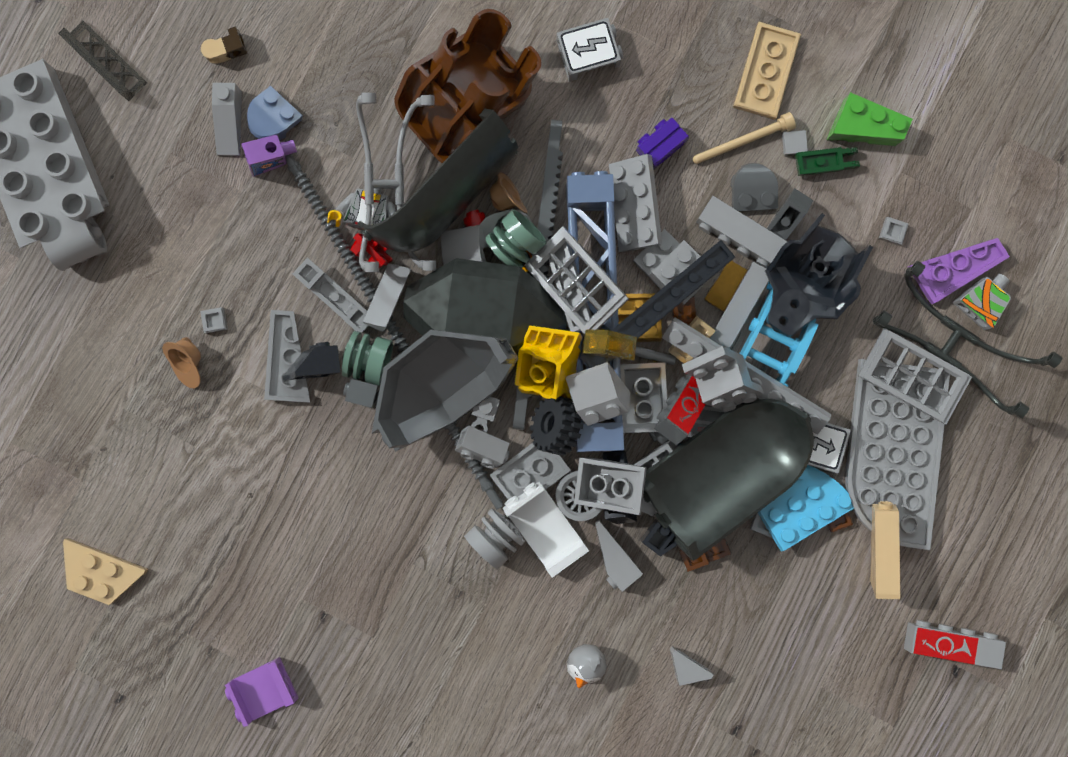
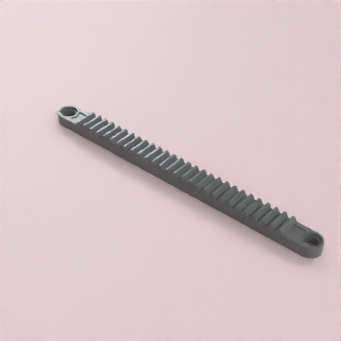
M551 119L538 230L547 242L553 237V232H551L554 230V223L552 222L555 221V214L553 213H556L555 204H557L560 182L558 178H560L563 152L559 150L563 121ZM549 259L539 268L544 276L548 274L549 268L546 266L549 265ZM518 388L513 429L524 430L528 398L533 397V394L521 393Z

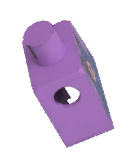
M277 135L242 143V148L253 177L284 166L286 164L285 156L297 152L293 139L280 143Z

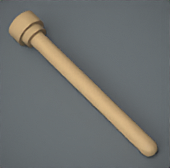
M790 112L783 114L777 119V122L695 155L693 162L699 164L777 131L789 132L796 129L794 117Z

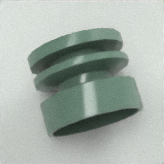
M512 209L502 219L506 230L496 226L493 229L494 233H489L485 239L501 261L507 265L523 268V262L528 263L530 261L527 251L537 254L547 244V241L528 218L519 211Z
M354 331L344 350L342 376L349 378L353 373V379L358 380L364 371L366 383L380 386L383 368L391 360L393 341L377 337L371 346L369 334H365L362 338L361 332Z

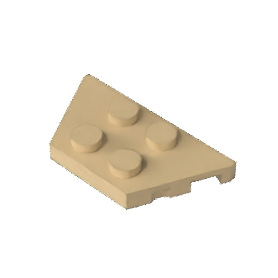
M67 538L63 541L67 589L104 604H113L122 593L127 591L133 583L148 571L147 568Z

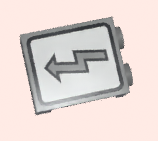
M608 18L557 32L556 41L569 82L577 80L579 73L613 63L615 68L620 67L623 52L621 46L616 45V29L614 24L610 25Z
M827 423L818 435L813 432L814 446L808 465L824 469L828 472L839 473L851 430Z

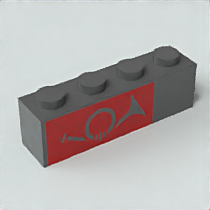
M688 374L678 381L675 386L678 390L669 396L666 401L668 404L667 408L664 407L656 417L659 421L654 429L675 445L688 436L706 405L702 403L695 377Z

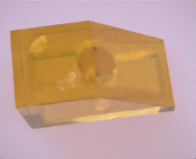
M586 330L583 353L601 357L634 360L637 337L610 330Z

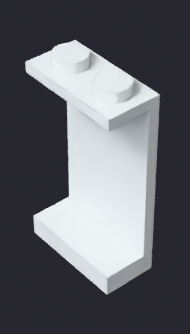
M539 481L536 484L531 483L525 487L524 493L520 496H513L508 499L503 510L506 516H509L514 525L519 529V532L553 578L589 550Z

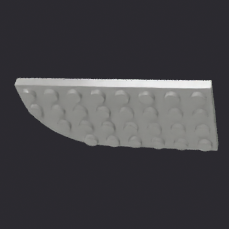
M858 359L845 471L846 491L849 493L854 507L853 511L861 523L869 531H872V504H878L880 501H889L896 504L899 510L900 546L930 550L944 424L859 377L858 374L866 360ZM880 362L873 375L886 382L894 367L885 362ZM901 365L903 368L911 371L912 373H914L915 369L917 368V366ZM923 367L918 376L931 383L938 369ZM898 370L891 385L904 391L911 377ZM943 371L936 386L948 392L950 374ZM916 380L908 395L921 401L928 386ZM933 389L926 405L939 411L946 396Z

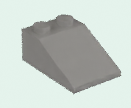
M665 363L622 364L621 380L630 391L629 413L622 414L624 433L658 432L654 429L659 421L656 417L664 407L667 408L668 406L666 403Z
M579 458L574 504L641 515L647 468L598 458Z

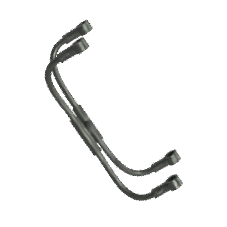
M917 260L913 266L906 269L905 281L916 299L931 314L938 318L940 323L950 328L953 333L943 348L940 349L929 341L926 342L907 331L889 325L888 323L892 315L885 310L879 316L874 317V325L919 343L931 354L969 374L972 377L971 381L997 407L1010 415L1023 418L1029 411L1027 405L1019 402L1015 406H1005L977 377L963 367L962 363L950 356V352L960 337H963L973 345L976 344L991 353L1022 363L1049 365L1052 368H1056L1061 363L1063 357L1056 352H1052L1040 359L1026 358L1001 351L982 342L975 334L946 315L943 316L918 292L911 280V276H920L926 266Z

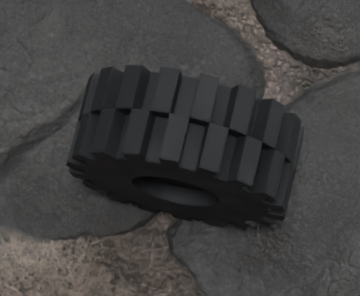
M561 396L557 399L544 398L545 401L541 400L539 402L540 407H536L534 411L536 415L535 417L532 416L531 420L534 421L533 425L530 426V430L533 431L530 435L531 439L534 440L533 445L537 447L536 449L543 452L566 455V452L570 453L572 451L571 446L575 447L577 445L576 439L581 437L579 431L583 429V424H581L583 419L576 412L572 399Z

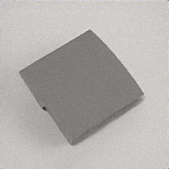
M482 225L446 230L441 235L444 265L455 258L486 262L483 248L487 247Z

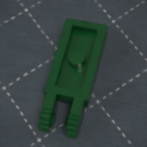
M838 147L798 152L795 154L798 176L859 168L860 161L843 162V156L857 154L858 148L842 149Z

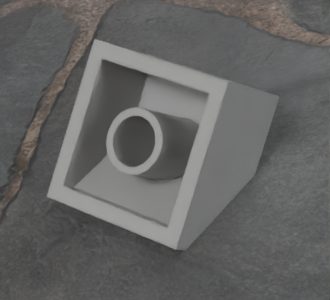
M608 362L566 376L575 410L587 426L629 413L630 391Z

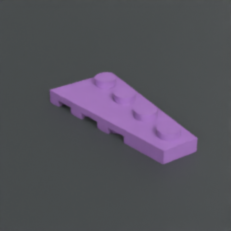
M995 238L921 262L926 266L920 276L916 277L913 275V277L932 305L1010 256L1000 240Z

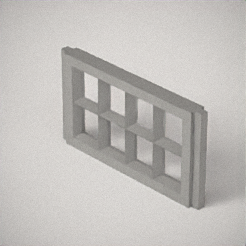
M563 226L525 264L528 271L588 338L629 300L626 294ZM567 242L575 253L563 264L554 253ZM579 256L588 267L575 278L567 267ZM551 257L560 268L547 279L539 268ZM592 270L601 281L588 292L580 284V281ZM564 271L573 282L560 294L552 285V282ZM605 284L614 296L601 307L592 296ZM577 286L585 297L573 308L564 297ZM589 300L598 311L585 322L577 311Z
M885 328L882 330L858 374L863 380L943 424H947L972 379L969 374ZM891 342L904 348L897 363L884 357ZM908 352L922 358L914 373L901 366ZM881 360L894 367L886 382L873 375ZM926 361L939 368L931 383L918 376ZM898 370L911 377L904 391L891 385ZM943 371L956 377L949 392L936 386ZM916 380L928 386L921 401L908 395ZM933 389L946 396L939 411L926 405Z

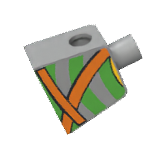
M998 274L993 281L988 277L979 279L952 303L983 330L992 329L1011 300V296L1003 290L1010 281L1002 274Z

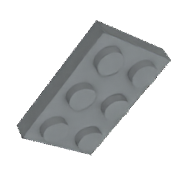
M531 443L490 474V477L506 498L510 499L513 496L518 497L523 494L524 488L531 483L536 484L540 481L546 490L571 470L560 455L540 451Z

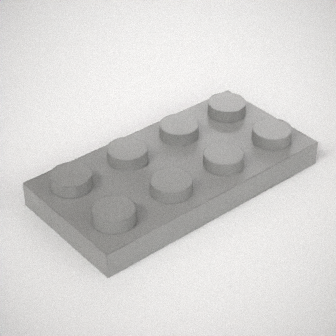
M645 154L609 164L610 174H613L614 214L619 252L661 245L662 236L652 155Z

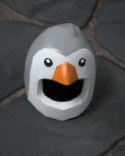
M583 644L573 649L569 654L567 660L568 673L576 680L578 688L583 687L587 683H594L600 680L606 672L605 655L596 645Z

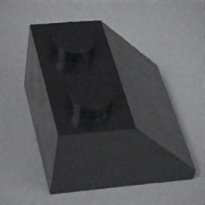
M319 342L316 345L309 346L310 349L302 352L283 375V381L329 377L341 373L338 345L330 346V342Z

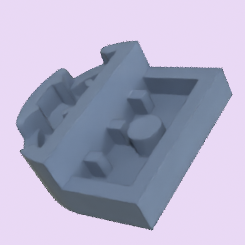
M269 86L250 102L247 112L248 128L258 139L277 135L280 141L286 137V133L302 121L303 115L274 88Z

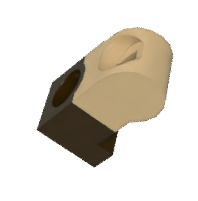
M236 26L227 29L228 36L217 40L207 39L202 43L201 52L210 63L218 64L248 54L242 35Z

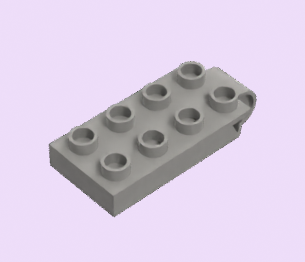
M41 59L0 77V199L19 248L40 240L51 263L59 271H65L74 264L83 263L90 257L99 256L107 252L105 237L93 216L104 212V208L109 206V202L57 73L52 66L44 59Z

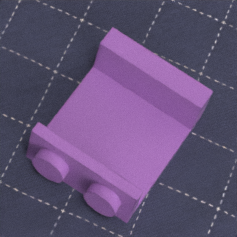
M280 657L230 680L225 685L226 697L230 702H233L236 719L238 722H242L243 727L284 705L288 707L294 704L298 699V695Z

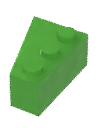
M850 92L843 100L826 140H844L853 143L856 141L876 145L897 146L905 139L913 119Z

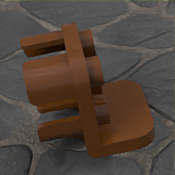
M484 9L478 12L472 18L466 33L456 38L458 31L455 28L448 30L436 51L414 63L406 70L394 98L395 107L402 120H404L410 106L421 95L435 96V106H418L410 118L408 127L441 163L483 121L479 115L484 109L494 110L502 120L522 107L531 94L532 82L541 68V58L532 46H528L523 50L517 62L505 50L502 44L512 25L508 18L497 10Z

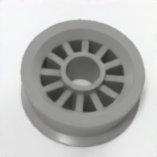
M573 471L565 475L557 485V505L561 512L572 520H590L597 516L602 509L595 507L588 509L587 506H584L586 511L581 512V505H578V511L576 512L573 509L577 504L573 502L570 508L566 505L575 500V480L577 479L578 471ZM570 482H573L574 489L568 485ZM565 488H568L572 493H565ZM564 496H571V497H572V498H570V499L564 501Z

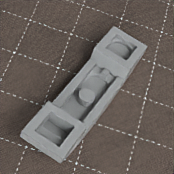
M308 257L293 272V275L317 295L355 331L362 333L369 326L362 323L367 310Z

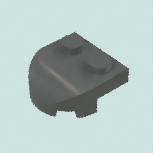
M748 163L741 166L736 174L732 176L730 183L732 188V208L737 211L778 209V181L774 173L759 163Z

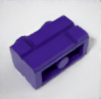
M670 118L668 121L663 119L654 127L656 130L650 136L646 133L638 140L639 145L636 151L640 156L645 154L652 155L653 170L687 143L689 136L680 128V125L674 118Z

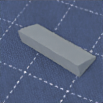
M388 263L362 323L384 332L411 269Z

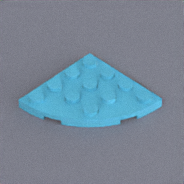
M807 465L795 484L759 511L758 514L782 552L854 509L849 493L843 486L826 473Z

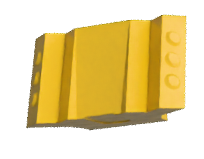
M529 326L524 337L523 346L518 352L519 359L517 361L515 385L518 386L519 391L526 394L540 395L546 399H557L559 396L570 399L571 394L566 376L575 374L577 371V360L580 354L579 344L583 338L579 332Z

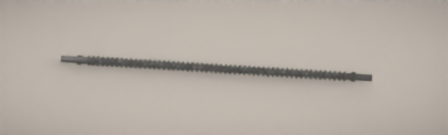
M292 154L286 155L287 168L295 176L294 181L299 182L298 187H302L301 192L305 193L304 197L309 199V204H312L311 209H315L314 214L319 215L317 219L322 220L321 225H325L324 230L329 232L327 234L329 237H332L331 242H335L334 247L339 248L337 252L342 253L341 258H345L344 263L348 264L347 268L352 270L351 275H355L354 280H358L357 285L362 286L361 291H365L364 296L369 298L367 301L372 302L376 288H372L373 283H369L370 278L365 277L366 272H362L361 266L359 267V261L355 260L356 255H352L353 252L349 250L350 245L345 244L347 240L342 239L343 234H339L340 229L335 227L336 222L331 220L327 223L329 211H326V206H322L323 201H319L320 196L316 195L317 191L315 189H312L313 184H309L310 179H306L307 174L302 172L300 163L295 161ZM391 316L385 330L389 331L387 335H391V340L395 341L394 346H398L399 349L397 351L403 352L410 344L405 343L406 338H402L403 333H399L398 330L400 328L395 326L396 322L392 321L393 316ZM457 422L444 428L449 430L448 435H452L451 440H455V446L461 434L459 432L460 427L455 425ZM466 459L465 463H469L468 468L473 470L471 474L476 475L475 480H479L482 491L486 492L496 510L503 507L504 504L493 488V482L487 478V472L482 470L484 467L479 465L480 461Z

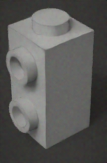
M467 426L461 431L455 451L461 453L460 456L465 459L478 460L482 466L493 469L507 461L509 457V451L507 450L509 443L476 428Z

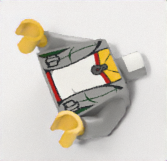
M357 188L355 193L349 194L335 210H331L328 213L327 223L331 220H336L335 226L339 227L343 218L345 225L362 229L357 223L359 221L365 223L366 220L365 190ZM374 189L371 225L387 219L396 212L395 206L390 202L389 197L381 194L382 189Z

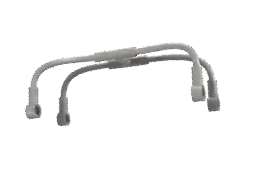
M361 93L358 96L356 110L366 163H364L365 224L371 225L374 189H395V205H397V210L404 205V164H402V152L407 126L418 106H435L434 95H421L410 106L405 115L397 145L395 180L373 179V163H371L370 145L362 105L376 103V93ZM363 236L359 255L360 266L365 272H379V262L365 261L368 240ZM408 252L412 261L420 269L426 271L436 270V261L419 260L414 252Z

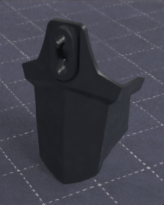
M821 213L800 240H789L786 242L765 270L773 288L771 306L766 321L775 332L784 334L787 337L793 336L800 328L814 319L837 320L860 295L861 286L857 278L873 246L869 245L858 253L842 235L819 226L825 216L823 213ZM783 318L786 319L784 326L779 323Z

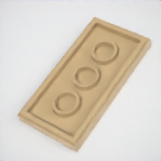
M758 22L733 108L774 120L777 118L800 40V33Z

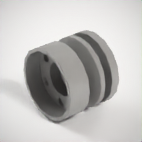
M491 508L488 514L494 521L491 522L483 516L481 520L486 529L483 530L475 525L464 537L483 559L498 570L508 560V556L503 549L507 547L509 550L516 552L517 548L511 541L514 540L522 546L525 540L521 536L519 529L505 515Z

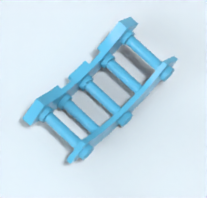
M768 282L766 289L769 291L758 318L754 317L748 329L751 331L739 354L743 355L744 359L749 356L778 370L779 376L776 380L788 387L786 382L791 373H796L813 339L818 324L815 323L816 319L802 327L799 337L795 339L779 334L772 328L764 325L763 323L770 310L773 288L770 282ZM758 333L790 347L789 350L792 352L787 362H780L751 348Z

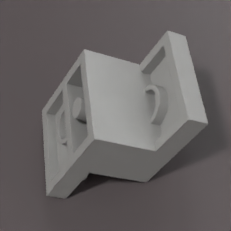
M665 229L661 232V245L645 248L633 260L660 289L701 257L685 240L679 243ZM701 287L681 302V304L684 305Z
M724 346L682 364L684 373L695 377L702 403L713 408L723 410L724 412L731 411L736 408V405L753 402L757 399V396L764 394L762 386L751 381L744 356Z

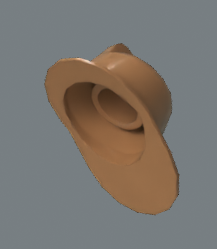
M499 172L498 180L490 188L493 206L499 211L518 207L527 214L528 211L521 201L515 185L507 175Z
M184 337L176 343H164L162 347L163 353L170 362L177 378L189 388L198 387L200 384V374L197 366L201 359V353L188 337Z

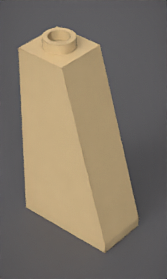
M880 501L878 504H872L870 582L876 599H900L899 510L896 504L889 501Z

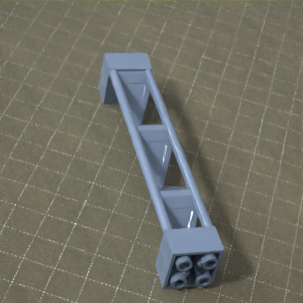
M607 171L594 172V175H585V172H573L571 176H567L566 182L569 233L578 241V217L605 249V253L597 264L602 267L606 262V273L617 285L613 174H608ZM583 211H604L605 233ZM578 256V257L575 259V264H576V267H577V270H578V273H579V256ZM592 270L582 282L584 288L596 275ZM607 288L608 302L614 294ZM587 301L590 313L593 316L598 310ZM618 310L601 326L607 334L619 324ZM582 340L579 344V357L582 355ZM619 354L610 361V366L621 379ZM580 358L577 360L576 373L583 371V362ZM623 415L610 418L612 423H595L589 426L581 420L583 429L579 431L581 434L580 439H576V451L624 450Z

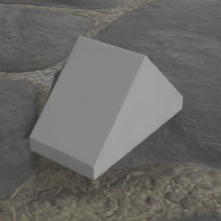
M674 646L670 648L679 686L712 679L714 674L711 670Z

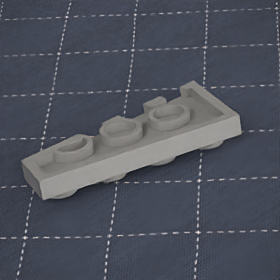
M271 310L264 400L310 403L306 379L283 381V375L301 355L294 311Z

